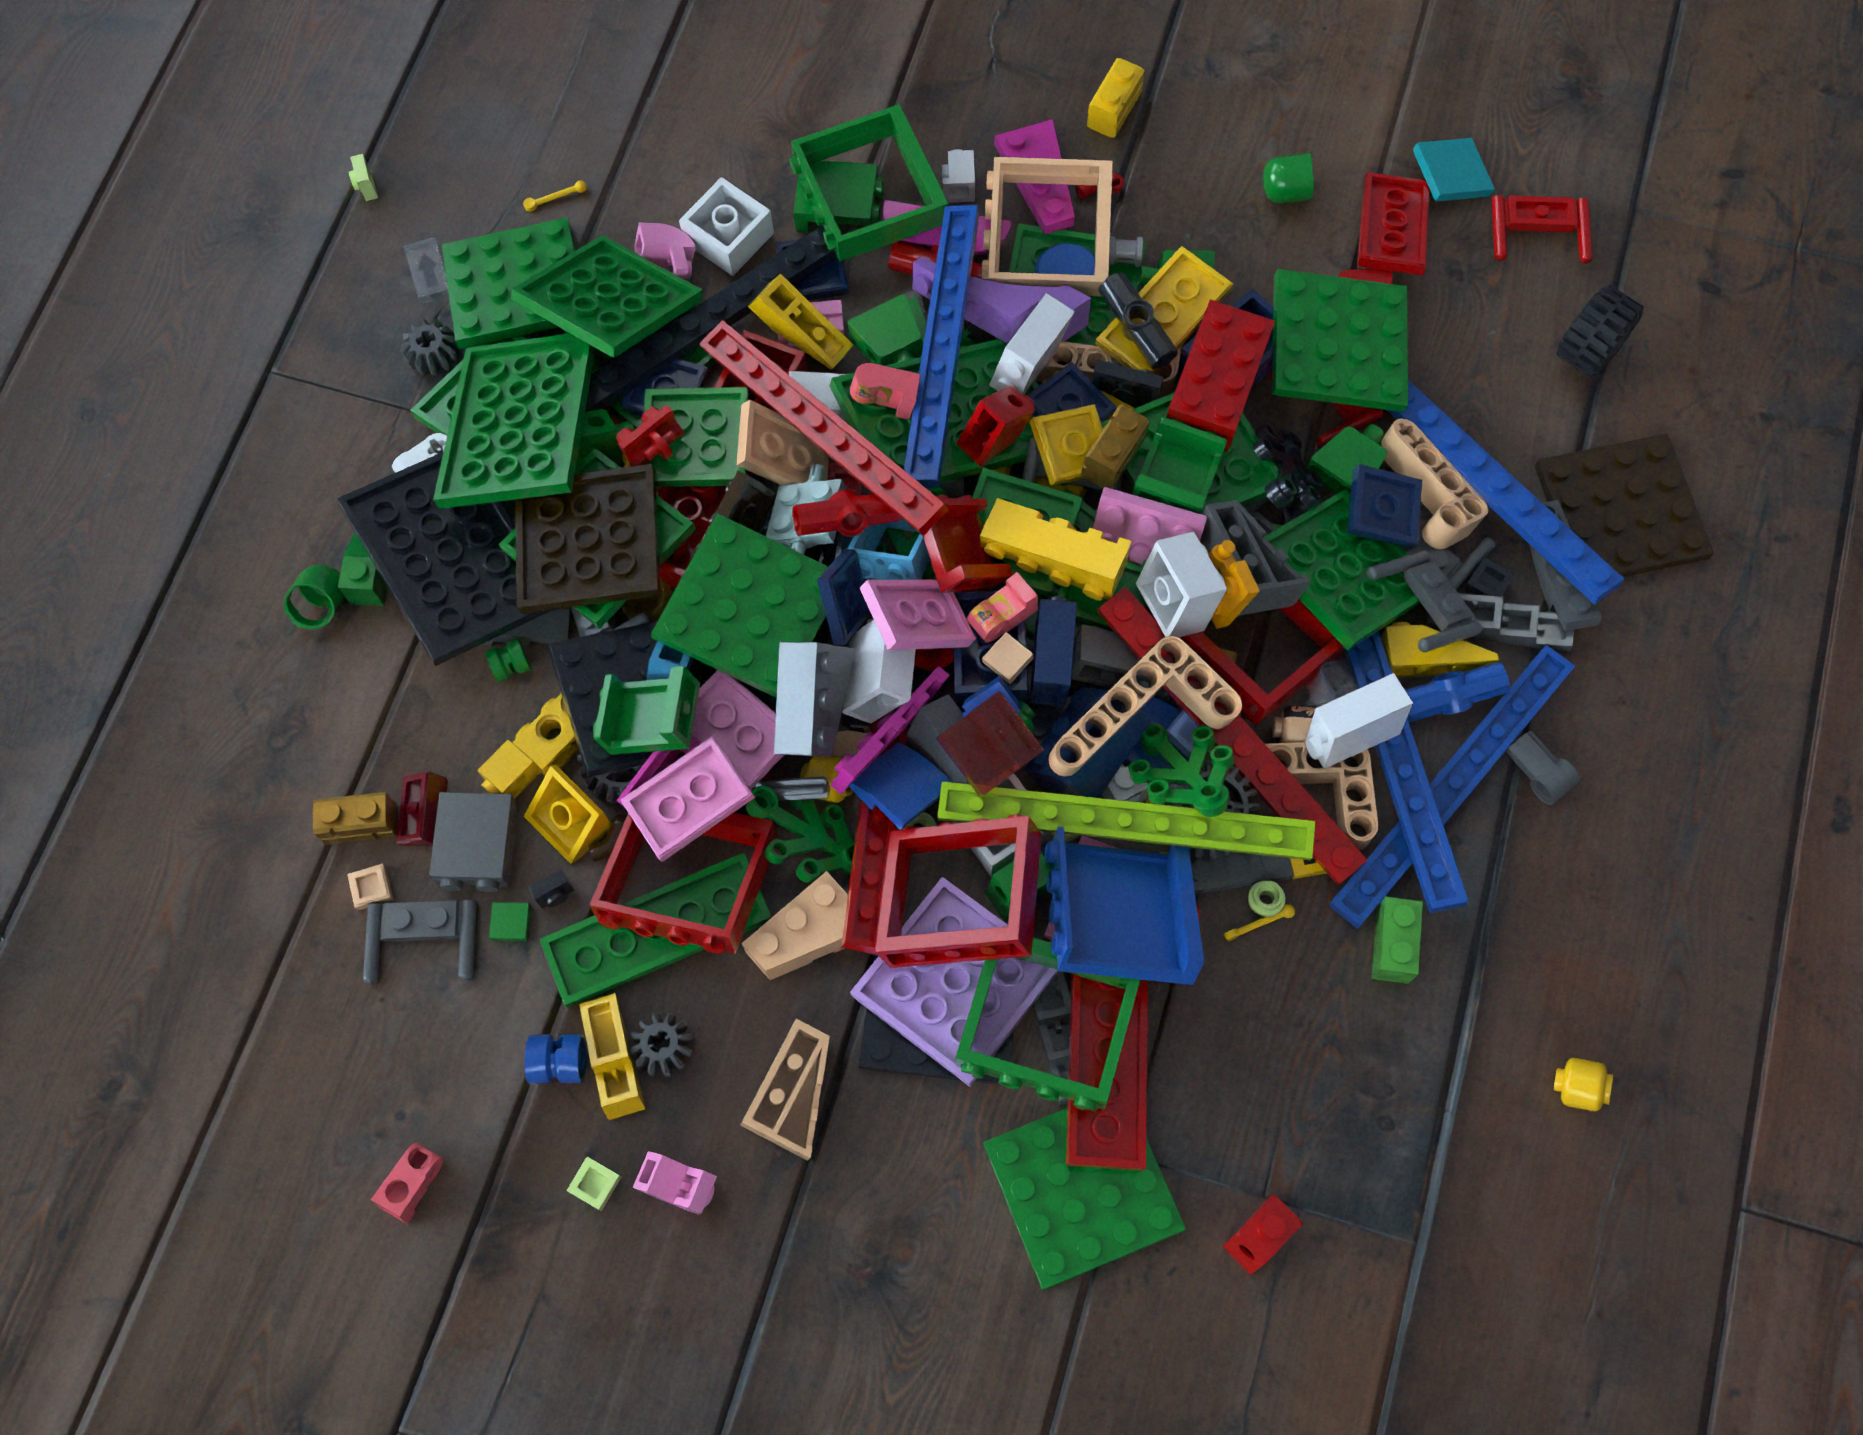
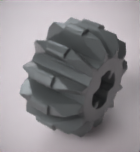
M425 319L422 326L417 327L411 324L412 333L403 334L404 344L401 345V352L406 357L405 361L412 370L417 369L418 373L422 376L428 371L437 376L438 370L441 368L449 371L448 362H457L456 352L459 348L454 338L455 335L451 328L443 326L438 319L431 325Z
M653 1013V1024L649 1026L642 1019L639 1021V1025L644 1030L643 1033H631L630 1037L639 1044L632 1046L629 1051L632 1056H639L635 1063L639 1069L648 1066V1074L655 1077L661 1067L664 1076L670 1077L672 1073L670 1065L675 1064L679 1070H683L685 1065L679 1058L681 1056L692 1057V1050L685 1047V1045L691 1044L694 1041V1037L692 1034H683L687 1030L688 1025L684 1020L675 1024L676 1017L674 1014L668 1013L662 1023L659 1013ZM665 1037L670 1045L668 1048L662 1047L658 1051L654 1044L662 1042Z

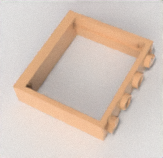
M994 157V171H987V190L993 191L992 200L986 199L985 220H991V230L984 229L983 250H989V260L982 261V279L1023 286L1060 287L1067 284L1087 296H1101L1099 286L1103 284L1109 273L1113 161ZM1004 182L1097 185L1094 275L999 272Z

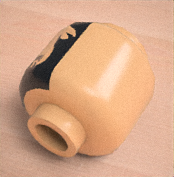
M1293 705L1285 706L1280 717L1274 716L1272 737L1279 738V743L1305 742L1316 708Z

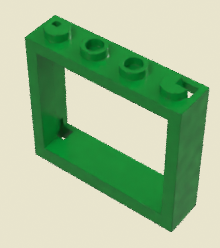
M900 104L791 141L793 157L789 158L791 169L794 175L800 174L802 193L806 200H812L814 206L811 208L817 225L823 224L825 229L823 235L829 251L835 250L839 261L942 226L945 206H949ZM892 136L926 206L841 235L809 164Z
M1033 938L1032 956L1018 957V959L1058 970L1057 955L1052 954L1050 942ZM998 959L985 960L955 1057L956 1066L962 1067L961 1072L971 1074L974 1078L983 1079L984 1074L999 1078L998 1083L1007 1088L1021 1090L1023 1085L1036 1089V1095L1044 1099L1058 1101L1060 1096L1073 1100V1105L1081 1110L1088 1109L1095 1112L1097 1108L1105 1110L1140 979L1067 972L1125 989L1099 1088H1095L971 1051Z

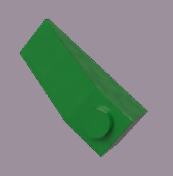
M354 532L343 556L338 589L350 604L384 606L387 586Z

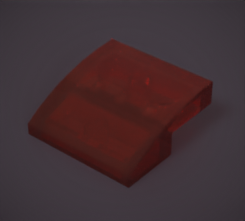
M1000 691L977 706L968 715L936 738L980 798L1044 751Z

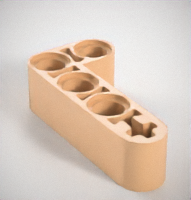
M1402 418L1394 421L1379 444L1388 452L1384 461L1395 473L1422 480L1421 502L1433 514L1432 518L1422 529V537L1431 547L1440 550L1446 549L1470 535L1488 514V506L1484 499L1413 422Z

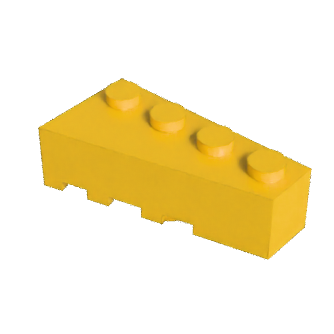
M997 498L980 534V547L984 548L986 554L996 559L1006 557L1016 561L1018 567L1030 573L1040 571L1050 575V580L1058 585L1068 587L1071 584L1083 589V594L1092 599L1102 600L1104 598L1109 600L1113 597L1128 563L1132 541L1119 537L1118 542L1113 543L1103 538L1104 533L1102 531L1089 528L1088 532L1082 533L1076 531V528L1068 520L1057 517L1051 518L1048 522L1042 520L1043 515L1039 511Z

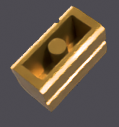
M1119 405L1112 415V419L1108 421L1085 456L1081 472L1083 478L1103 489L1104 487L1113 489L1145 440L1150 421L1132 409Z
M387 792L316 799L313 801V833L325 845L375 840L379 836L382 839L397 837V803Z

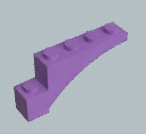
M920 257L913 262L912 289L931 299L936 263ZM970 276L964 319L1008 344L1047 293L1075 311L1061 342H1064L1088 325L1091 297L1067 284L1060 287L1023 286Z

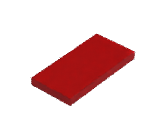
M1366 172L1363 183L1357 266L1424 275L1427 254L1430 190L1426 180Z

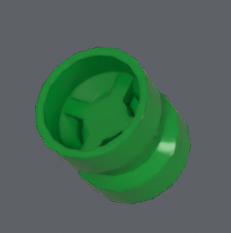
M519 638L509 641L503 648L493 647L485 650L486 658L497 682L508 679L512 673L518 672L522 674L531 670Z

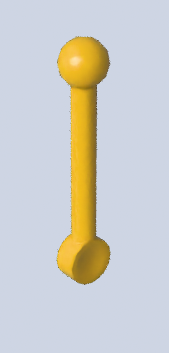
M579 180L572 187L535 200L527 198L523 202L524 208L528 212H533L537 209L538 205L574 192L584 193L587 190V184Z
M1285 904L1277 915L1264 917L1238 929H1232L1226 932L1224 936L1227 941H1231L1242 934L1282 917L1292 918L1295 915V908L1290 904Z

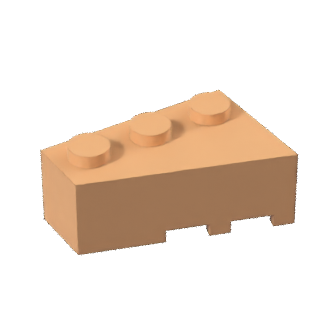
M826 871L742 943L746 954L767 978L772 980L808 965L813 960L831 952L836 953L845 949L841 948L848 894Z
M798 1019L794 1021L740 1125L807 1161L811 1158L829 1035Z

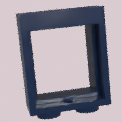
M1053 596L1047 598V600L1040 599L1034 632V659L1032 660L1029 703L1064 707L1071 685L1077 602H1068V599L1064 597Z

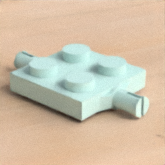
M814 464L811 466L808 481L798 484L780 485L778 487L766 537L803 555L807 548L819 544L834 543L836 531L797 536L792 517L793 506L826 501L836 492L846 490L847 488L842 479L822 481L825 468L819 464H816V467Z

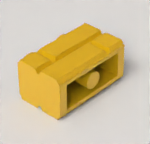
M1116 58L1089 104L1087 126L1090 129L1111 138L1116 137L1142 93L1145 70L1142 67L1121 58Z

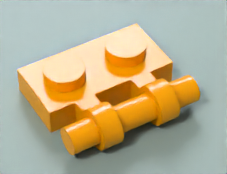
M1224 540L1221 544L1215 545L1208 554L1217 572H1221L1227 587V591L1211 618L1216 629L1228 627L1260 592L1246 561L1236 562L1232 554L1235 550V544L1230 540Z

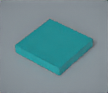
M1472 138L1417 142L1413 148L1414 155L1435 202L1489 197L1495 190Z

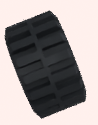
M1611 284L1606 285L1589 300L1562 337L1556 355L1589 378L1597 375L1610 362L1635 329L1643 315L1644 306Z

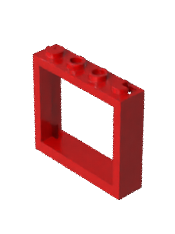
M1299 599L1294 606L1279 609L1322 649L1269 694L1265 693L1202 631L1179 637L1238 693L1242 701L1240 712L1255 727L1336 660L1345 648Z
M629 813L593 895L590 907L598 922L610 929L623 927L632 929L643 937L657 935L666 937L677 945L686 946L688 943L702 946L705 950L715 954H721L723 951L736 954L770 863L765 857V849L773 840L779 839L773 821L732 813L702 834L703 836L755 847L725 929L617 904L644 839L643 834Z
M1011 815L1003 819L988 820L981 818L967 823L954 824L945 822L939 824V826L923 828L910 826L905 828V830L891 831L875 953L890 968L1032 956L1042 833L1029 816ZM1016 843L1008 926L901 936L911 854Z

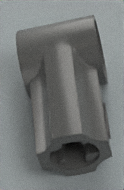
M1532 731L1525 733L1506 750L1508 756L1530 779V785L1535 795L1547 805H1553L1580 784L1581 780L1577 770L1565 759H1557Z

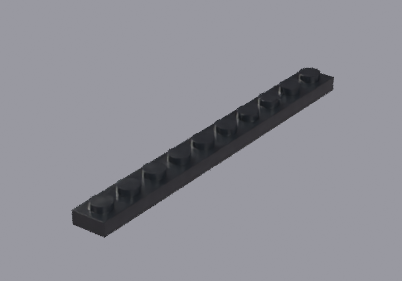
M822 225L591 373L585 412L605 408L671 365L676 359L682 358L699 347V343L722 320L731 326L753 312L748 306L779 274L794 285L836 258L835 250L829 251L823 235V232H825L824 226Z

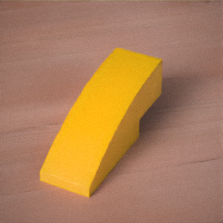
M613 993L580 1003L590 1063L596 1076L601 1107L608 1120L645 1110L634 1058L629 1051L631 1046L616 994Z

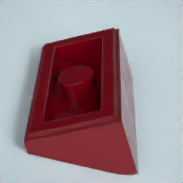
M430 771L403 777L396 845L433 846L439 793L447 792L448 781L446 777Z

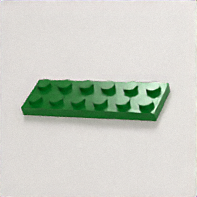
M741 853L620 905L725 929L749 862L745 853ZM760 890L744 933L764 925L772 918ZM595 915L540 938L566 1008H570L705 950L702 946L688 943L686 946L677 945L666 937L657 935L643 937L628 928L610 929L601 925Z

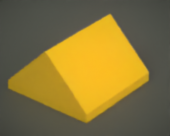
M556 764L550 766L523 816L570 864L578 861L589 850V845L597 843L607 834L611 825L605 813Z

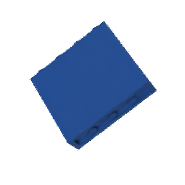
M1058 826L1053 841H1048L1045 848V862L1050 863L1051 867L1047 878V892L1053 895L1049 909V922L1055 924V931L1051 941V952L1053 955H1057L1058 971L1193 985L1204 964L1189 847L1171 845L1167 854L1065 843L1064 827Z

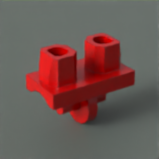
M667 405L660 410L651 406L643 413L641 418L642 425L635 430L625 427L616 435V439L619 442L618 445L631 467L645 465L658 454L665 459L673 455L669 445L679 438L684 431L677 423L672 409Z

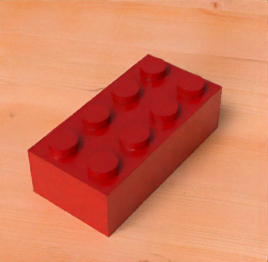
M1210 299L1166 418L1179 420L1187 426L1202 431H1211L1219 437L1225 438L1227 443L1224 452L1228 453L1275 321Z

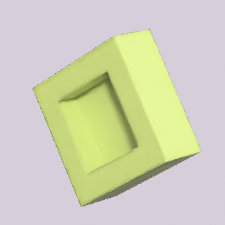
M359 154L350 157L353 170L349 171V177L354 190L360 189L366 201L377 199L378 194L373 175L364 155Z
M586 1157L566 1191L602 1211L622 1177L591 1158Z

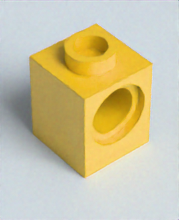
M509 740L477 770L485 780L481 786L489 794H512L514 799L541 773L534 762Z

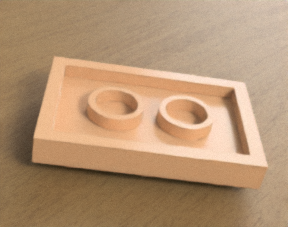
M748 400L741 405L737 466L779 485H789L808 481L811 466L814 464L816 467V464H819L825 468L822 481L828 479L829 456L777 412L752 400Z

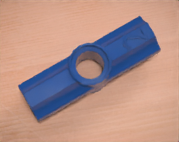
M1495 662L1466 672L1459 670L1443 673L1432 679L1433 682L1405 690L1413 702L1407 719L1408 722H1413L1439 713L1444 715L1459 713L1473 706L1472 703L1510 692V682L1503 664Z

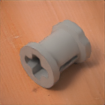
M1110 236L1109 265L1114 263H1131L1135 267H1140L1143 237H1137L1136 240H1124Z

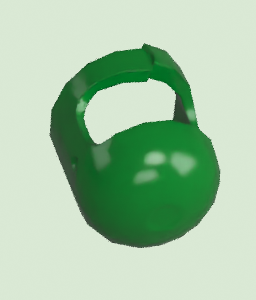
M1311 152L1278 156L1266 163L1263 169L1262 185L1266 197L1271 202L1287 204L1311 201L1314 189Z
M315 564L305 568L284 596L283 602L285 613L291 619L292 624L299 628L312 630L321 628L331 621L345 599V596L338 589L340 573L336 569L324 564ZM298 588L300 595L306 602L315 607L330 609L328 614L319 620L306 619L293 606L290 599L292 591Z

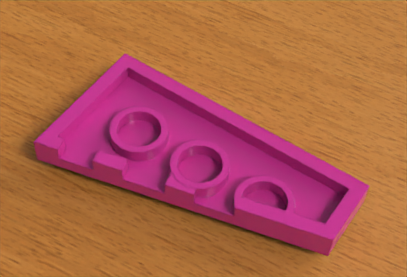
M1053 119L995 135L994 146L1001 157L1062 159ZM1016 183L1044 235L1074 226L1075 215L1067 184Z
M938 666L915 692L911 691V699L908 702L899 706L895 713L892 711L887 713L876 725L879 730L875 734L869 731L855 748L859 751L853 757L848 753L834 769L839 774L831 783V786L842 795L915 719L919 709L929 703L950 675Z

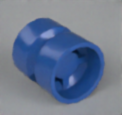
M530 1034L526 1042L524 1058L527 1083L550 1084L554 1078H557L561 1084L583 1083L587 1069L585 1035L562 1034L558 1040H555L551 1034Z

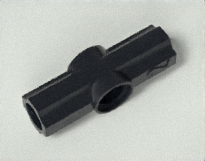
M1124 272L1120 274L1115 273L1107 277L1103 284L1099 286V293L1123 326L1124 336L1135 343L1152 369H1161L1170 364L1178 355V350L1154 317L1152 305L1142 300ZM1135 318H1141L1145 320V322L1136 324L1133 323L1131 320Z

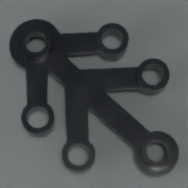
M1265 422L1255 430L1259 440L1253 444V450L1261 460H1269L1279 464L1277 478L1264 488L1268 499L1274 506L1283 509L1294 500V495L1298 491L1303 504L1309 509L1314 508L1322 501L1317 490L1323 487V482L1313 470L1308 472L1301 459L1302 453L1300 449L1303 447L1301 441L1293 432L1287 433L1281 430L1276 433L1274 428Z

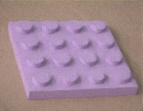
M942 877L902 926L901 936L1006 927L1008 925ZM878 956L850 991L851 996L969 1087L976 1080L971 1074L961 1072L962 1067L956 1066L955 1057L985 960L890 968ZM1018 958L998 959L971 1051L993 1057L1059 971Z

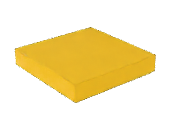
M1095 404L1033 417L1030 420V425L1050 486L1085 479L1081 475L1085 456L1103 430Z

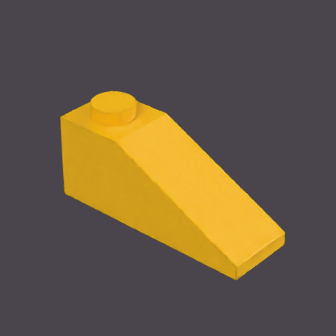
M781 274L773 279L748 306L774 332L830 370L839 363L853 346Z
M1397 622L1386 627L1381 636L1392 674L1394 673L1397 678L1438 676L1443 673L1459 670L1466 672L1499 661L1498 653L1463 640L1428 652H1422L1418 648L1419 640L1440 633V631L1424 625H1410L1408 622Z

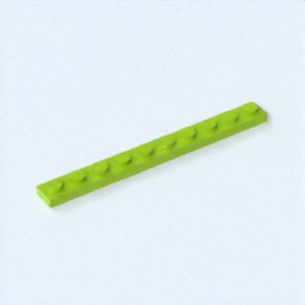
M943 781L941 784L937 818L943 821L967 823L981 818L994 820L1008 818L1011 815L1029 816L1037 828L1044 832L1056 833L1059 826L1064 827V834L1302 860H1311L1313 856L1315 821L1234 812H1223L1215 817H1206L1201 815L1195 808Z

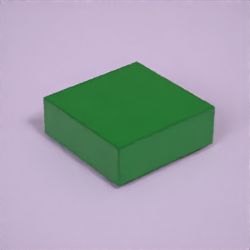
M493 902L489 939L491 941L528 942L531 905L529 903Z

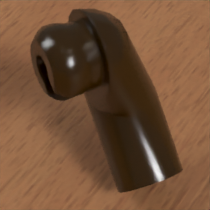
M619 814L614 816L611 820L606 839L588 846L594 862L610 857L626 820V815Z

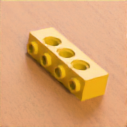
M562 693L557 698L547 701L541 709V714L532 723L525 724L518 731L516 739L512 742L534 762L544 776L547 774L550 766L556 764L561 769L579 751ZM561 729L560 734L556 738L546 739L547 734L551 730Z

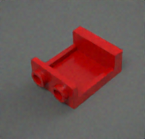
M947 495L936 496L945 504L948 511L923 536L941 593L990 591L1013 575L1010 565L992 564L990 556L984 552V548L980 547L981 530L976 514L988 507L986 499H972L970 495L959 498H948Z

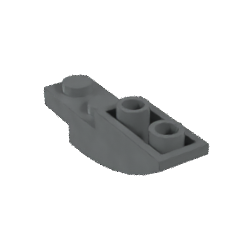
M1558 500L1542 502L1570 528ZM1529 544L1533 563L1549 611L1556 610L1564 631L1599 626L1602 617L1597 605H1594Z

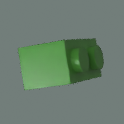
M1384 897L1376 907L1371 979L1409 984L1418 975L1423 901Z

